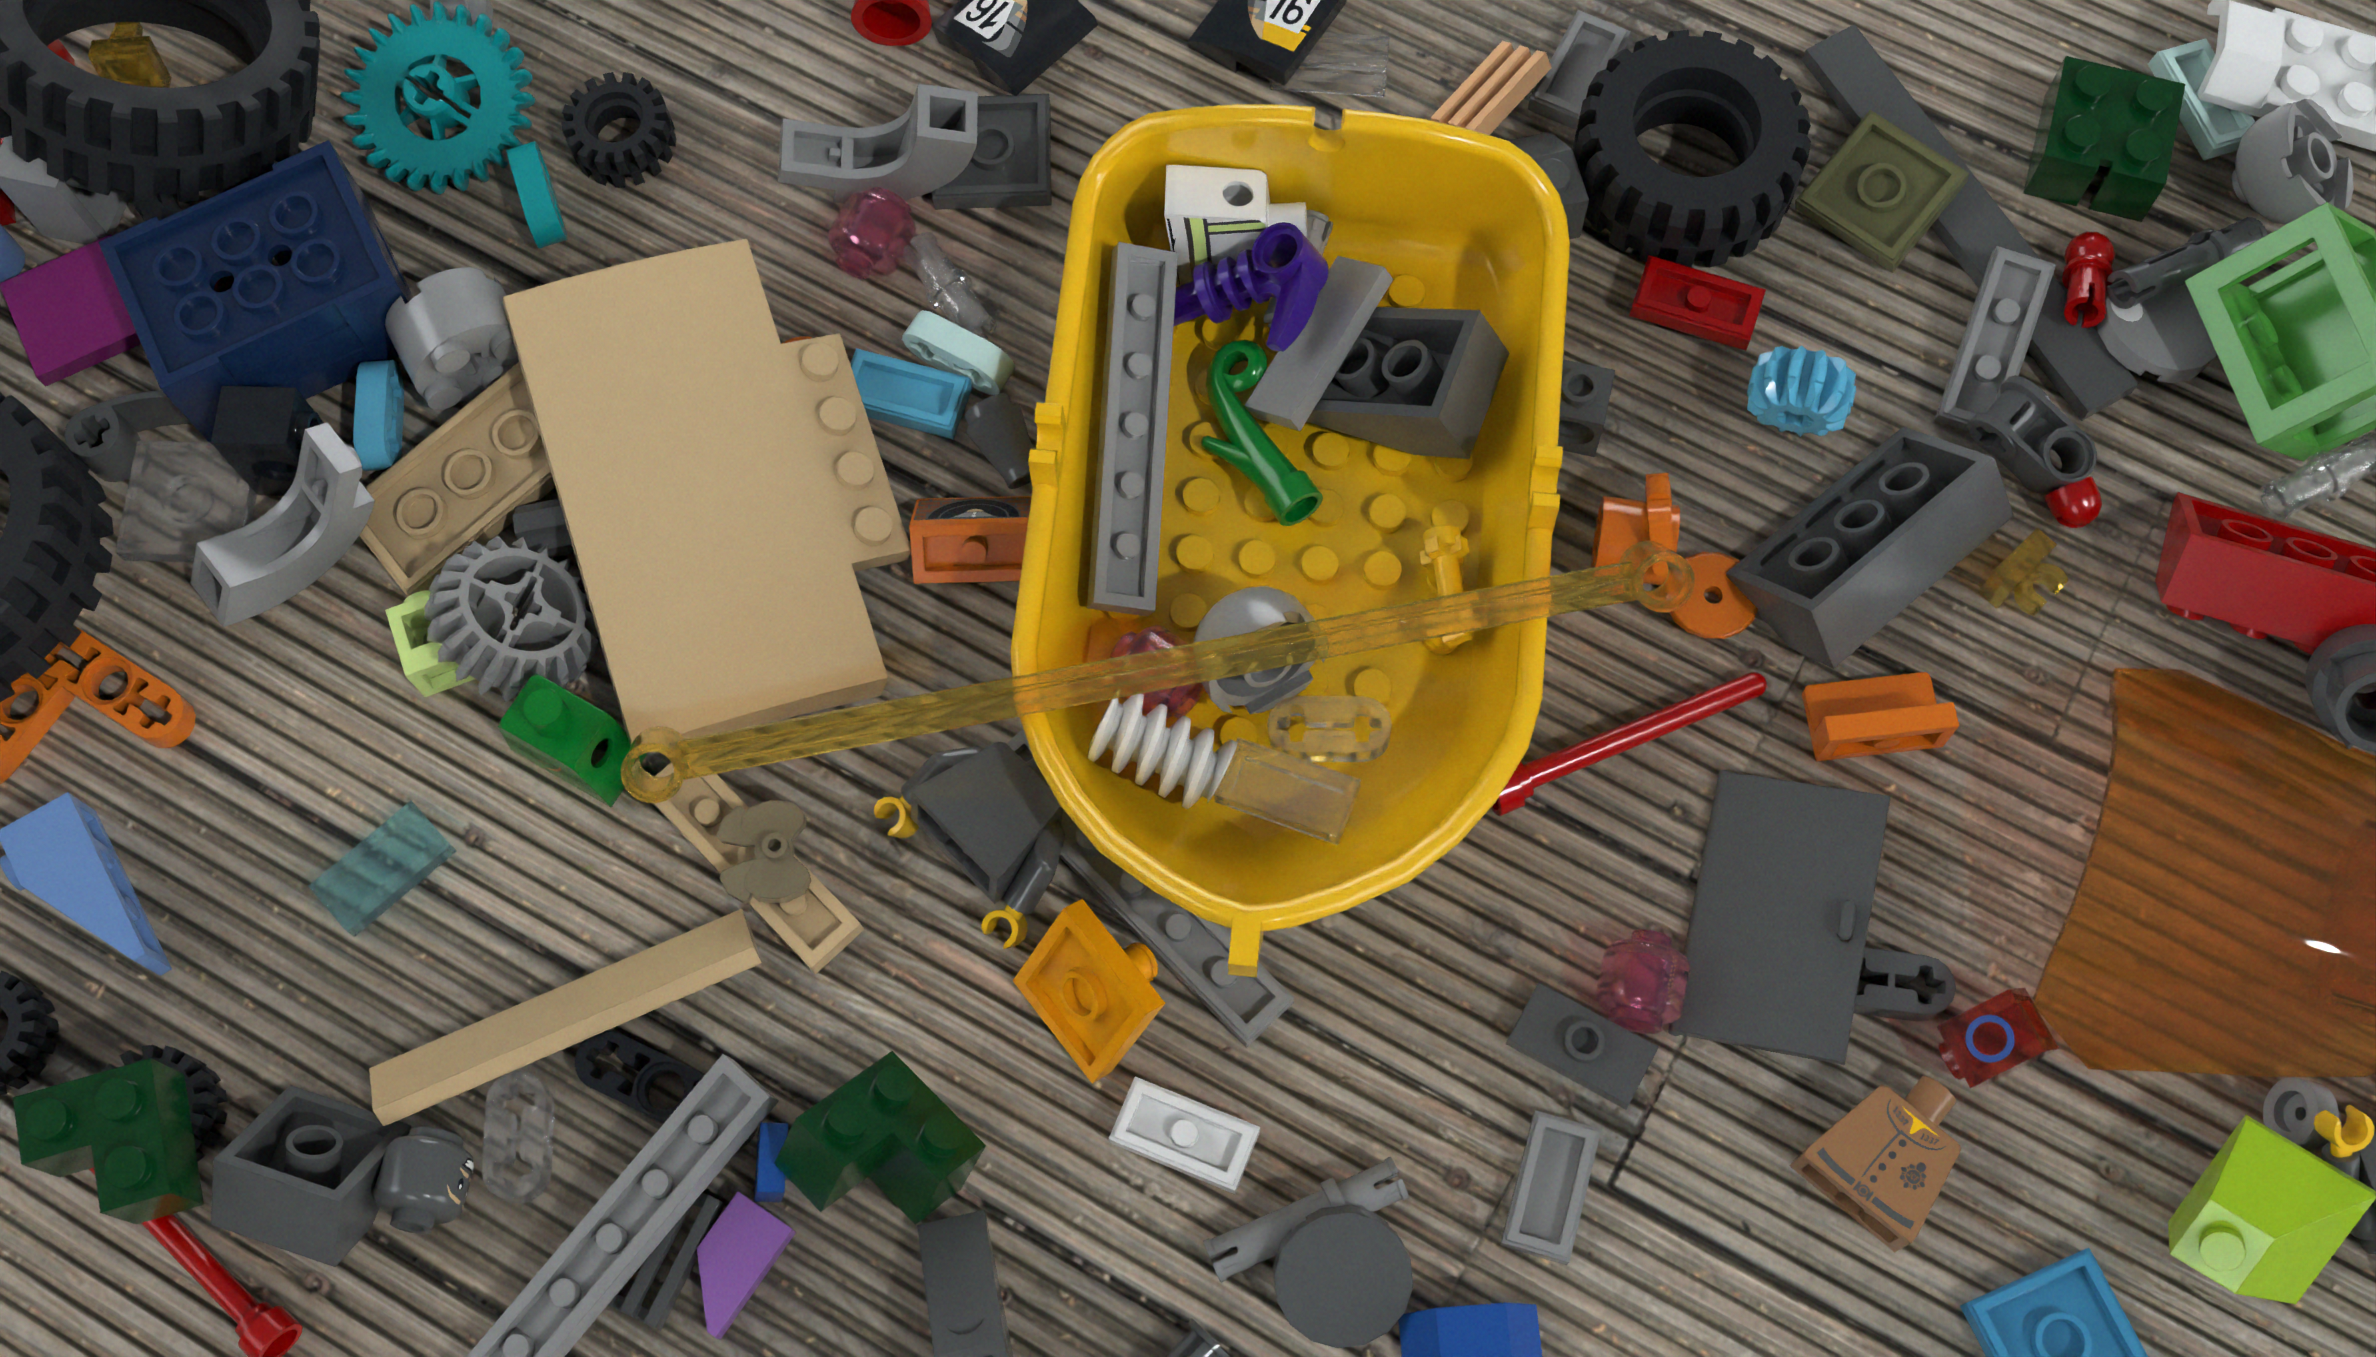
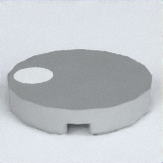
M2186 284L2148 298L2146 301L2128 309L2116 306L2110 300L2108 293H2106V315L2102 322L2097 324L2098 334L2109 353L2127 369L2139 375H2142L2146 370L2152 374L2161 375L2156 381L2175 383L2191 380L2202 372L2216 357V350Z

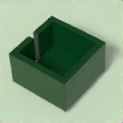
M2065 56L2044 96L2023 194L2077 206L2100 165L2109 169L2092 195L2088 209L2142 222L2166 185L2186 84Z

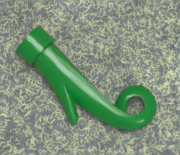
M1235 340L1224 344L1215 353L1207 368L1206 378L1209 401L1221 428L1231 443L1214 437L1204 436L1201 440V446L1205 450L1226 460L1248 477L1263 493L1266 504L1281 525H1295L1311 516L1319 508L1323 496L1305 471L1297 470L1235 395V392H1241L1254 386L1261 380L1267 369L1265 352L1257 343L1249 340ZM1248 361V366L1243 372L1230 375L1231 369L1238 362Z

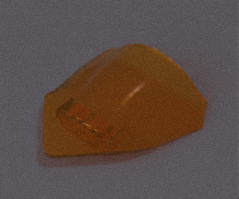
M2114 668L2110 677L2109 704L2112 714V747L2101 811L2082 876L2062 928L2044 966L2032 1000L2033 1006L2088 1069L2266 1077H2367L2375 1073L2376 755L2351 747L2349 750L2345 744L2182 669Z

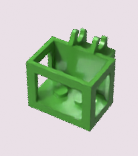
M2326 202L2185 280L2257 445L2306 463L2376 428V233L2373 228ZM2313 242L2318 247L2315 251L2248 287L2239 283Z

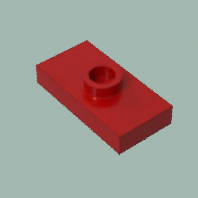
M1649 255L1629 316L1746 351L1766 289Z

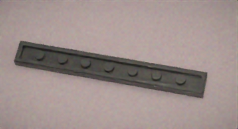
M1855 24L1806 49L1802 62L1854 128L1869 110H1872L1969 172L1966 185L1933 223L1931 228L1978 288H1980L1991 253L1996 246L2040 259ZM2052 276L2027 351L2077 416L2083 421L2131 394L2139 383L2128 369L2109 353L2094 327L2081 328L2083 317L2081 310L2078 311V321L2075 326L2065 319L2064 308L2067 301V292L2056 278Z

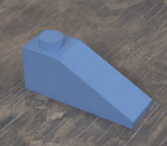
M67 792L0 829V842L6 853L0 857V865L6 877L15 888L20 891L27 889L133 961L159 976L172 970L103 824L94 809Z

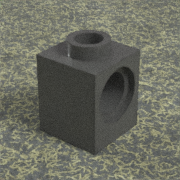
M1563 359L1558 446L1563 447V451L1595 457L1605 424L1615 370Z

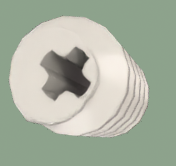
M1119 684L1089 743L1088 759L1095 762L1110 749L1113 751L1111 771L1118 774L1131 761L1137 763L1136 784L1142 786L1151 776L1157 773L1160 775L1158 795L1165 798L1178 785L1184 787L1182 807L1188 810L1202 796L1209 803L1231 762L1238 742L1229 739L1214 752V730L1206 727L1191 740L1189 739L1191 719L1182 715L1173 725L1167 728V706L1158 704L1144 716L1142 715L1144 695L1140 692H1135L1123 704L1118 703Z

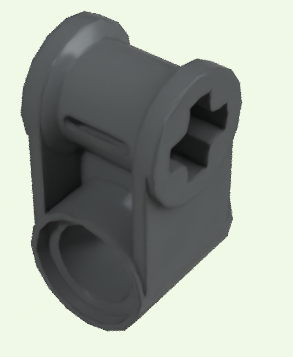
M2009 376L2000 386L2001 396L1985 414H1976L1967 424L1968 432L1972 439L1986 452L1995 456L2026 488L2033 492L2049 493L2068 484L2079 482L2089 476L2096 465L2097 451L2089 435L2061 412L2039 386L2024 377ZM2050 449L2055 451L2060 457L2062 464L2061 472L2056 470L2051 463L2049 457Z

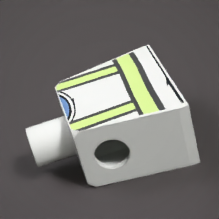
M1166 165L1164 216L1170 249L1173 252H1178L1177 286L1194 281L1193 270L1196 265L1208 261L1217 269L1218 262L1228 256L1237 262L1239 252L1245 249L1252 250L1253 244L1260 233L1273 224L1281 222L1291 223L1307 238L1306 202L1270 204L1267 174L1261 170Z

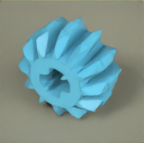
M1802 345L1798 349L1792 350L1783 346L1775 347L1773 352L1760 354L1756 366L1752 369L1747 389V410L1757 416V421L1761 424L1774 425L1779 432L1791 431L1797 433L1800 437L1804 433H1812L1818 436L1827 435L1828 431L1843 429L1845 420L1850 415L1856 393V386H1854L1856 373L1846 367L1845 360L1840 357H1828L1823 349L1810 351Z

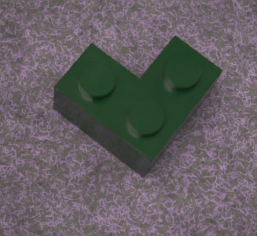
M891 1051L798 1116L774 1164L820 1212L869 1177L916 1225L961 1190L986 1145Z
M149 1058L13 1097L21 1165L56 1177H63L94 1168L100 1213L133 1224H139L204 1205L185 1076L183 1073Z

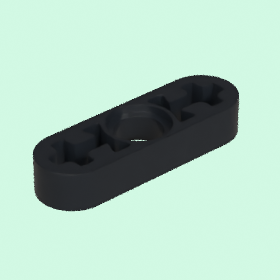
M604 1031L584 1040L575 1056L576 1073L586 1086L597 1094L662 1125L705 1075L614 1031ZM616 1048H619L616 1057L626 1066L639 1072L634 1084L627 1078L609 1071L603 1076L602 1080H599L601 1070L594 1065L599 1054L610 1056ZM645 1059L649 1060L650 1062L642 1068L643 1061ZM664 1074H677L681 1076L685 1090L680 1102L670 1109L661 1110L654 1108L649 1099V1091L653 1082ZM633 1087L632 1095H625ZM757 1128L738 1150L745 1147L753 1139Z

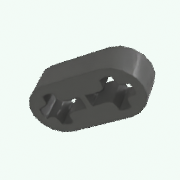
M1865 947L1860 977L1881 981V985L1869 984L1861 989L1856 998L1854 1013L1916 1022L1928 1021L1942 1013L1953 1001L1956 992L1955 978L1948 966L1939 959L1927 955ZM1918 973L1925 975L1926 986L1936 988L1937 994H1933L1925 1001V1004L1918 1002L1916 991L1896 988L1895 983L1908 984L1918 976Z

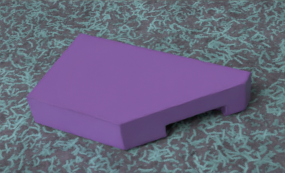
M737 1191L697 1247L707 1332L721 1340L796 1234L792 1228L739 1191Z

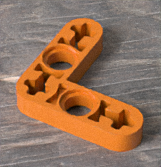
M76 627L81 631V634L70 647L59 642L44 658L52 667L37 679L28 672L11 683L15 694L0 702V724L13 733L9 739L0 734V784L5 782L16 771L75 697L147 744L157 748H172L181 744L190 736L195 727L196 719L193 706L173 688ZM63 647L75 652L89 663L85 666L82 673L72 665L56 657ZM115 672L127 673L128 685L119 697L112 700L100 699L99 687L108 675ZM27 691L38 692L39 704L35 712L22 720H13L10 710L14 700L20 694ZM145 699L160 710L168 711L172 715L170 721L165 726L155 722L138 709Z

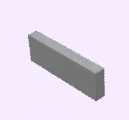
M1999 246L1994 248L1935 416V421L1968 431L1967 424L1976 414H1985L2001 396L2000 386L2009 376H2019L2056 264Z
M1337 256L1329 269L1324 287L1318 293L1316 305L1305 328L1284 352H1277L1246 402L1245 407L1254 418L1301 431L1394 280L1385 267Z

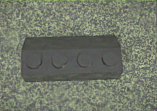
M1903 426L1726 573V576L1758 608L1757 613L1791 649L1834 669L1975 548L1985 542L2014 515L1995 457Z

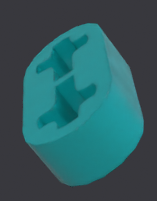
M534 141L508 149L507 156L521 205L537 247L540 249L568 240L549 171L537 142Z

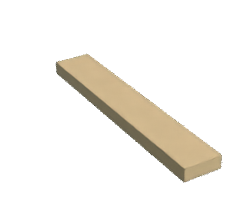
M739 909L369 1068L373 1112L383 1126L392 1124L759 965L762 962L751 926L743 909Z

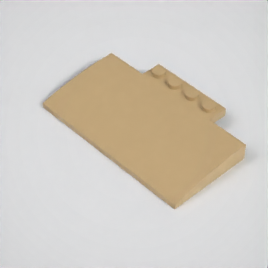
M747 239L686 249L631 261L503 296V307L632 754L881 696L888 675L854 572L907 561L911 553V547L840 333L780 343Z

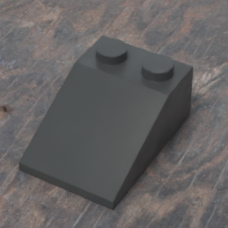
M1376 307L1306 422L1413 455L1469 459L1509 352L1480 310Z

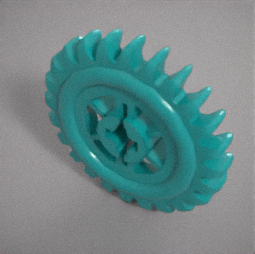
M435 1L433 3L434 12L431 20H428L418 6L411 4V25L406 26L396 15L389 13L387 16L393 35L390 37L374 28H369L368 32L378 48L373 52L361 47H354L355 54L367 66L365 70L344 69L345 75L360 85V90L341 92L340 96L346 103L360 108L354 114L343 116V121L352 128L365 129L360 135L352 138V143L362 150L375 148L373 153L366 157V162L371 167L381 168L390 164L385 170V177L391 182H399L408 175L406 183L412 191L421 190L428 179H430V188L433 192L440 195L445 192L449 179H452L455 187L463 192L469 186V174L474 173L478 179L485 183L490 178L487 166L489 163L492 162L501 168H506L508 161L502 151L505 147L511 149L523 145L514 135V131L529 129L532 126V121L520 114V110L533 106L536 99L532 94L520 91V89L531 83L533 75L527 69L515 70L524 60V52L518 47H511L506 51L510 43V34L505 29L498 28L491 35L492 21L483 13L478 15L476 22L472 25L470 11L462 4L457 5L456 14L451 21L446 7L439 1ZM447 60L466 65L474 74L454 78L446 71ZM411 81L420 85L421 87H423L431 93L435 91L437 93L443 94L460 110L471 115L470 118H467L462 114L458 113L453 107H451L448 103L441 99L437 101L433 98H429ZM478 85L480 86L481 101L479 109L470 105V96L467 92ZM403 92V98L407 107L401 113L400 96ZM420 118L424 119L431 125L434 140L415 135L407 125ZM459 124L467 127L464 132L450 139H445V129H451Z

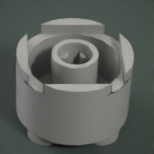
M463 267L445 270L428 276L417 283L421 293L406 304L400 296L392 304L386 315L385 328L417 392L425 398L431 409L444 410L458 402L474 399L519 362L503 307V296H507L501 283L495 277L494 281L487 279L483 270Z

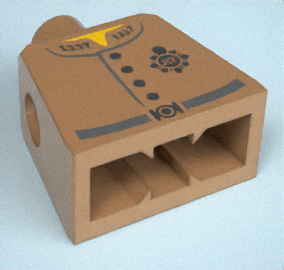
M1927 1076L1920 1078L1905 1099L1891 1088L1881 1084L1798 1155L1789 1166L1893 1252H1896L1911 1244L1919 1234L1960 1154L1961 1147L1958 1142L1938 1127L1956 1104V1099L1945 1086Z

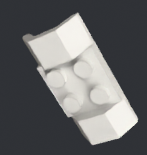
M2212 0L2209 3L2207 15L2220 18L2216 54L2199 88L2198 100L2261 118L2277 107L2287 103L2311 99L2321 106L2336 124L2342 138L2337 139L2338 141L2376 152V37L2279 8L2268 12L2231 0Z

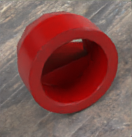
M2093 476L2063 486L2044 496L2053 517L2059 524L2069 528H2080L2091 523L2097 518L2102 507L2101 494Z

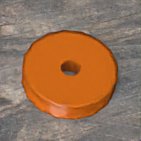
M1700 552L1686 557L1678 564L1669 585L1664 590L1666 608L1674 622L1687 633L1702 638L1725 639L1744 631L1754 621L1758 608L1726 576V573L1740 561L1721 552ZM1707 592L1716 594L1719 598V603H1709L1705 599L1704 594Z

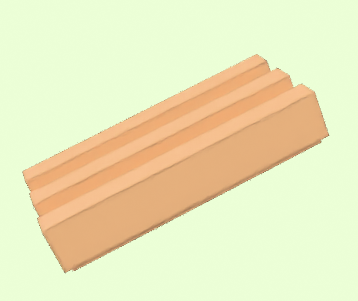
M1502 41L1431 116V120L1490 135L1552 68L1546 52L1537 50L1531 56L1528 47L1520 45L1514 51L1510 42Z

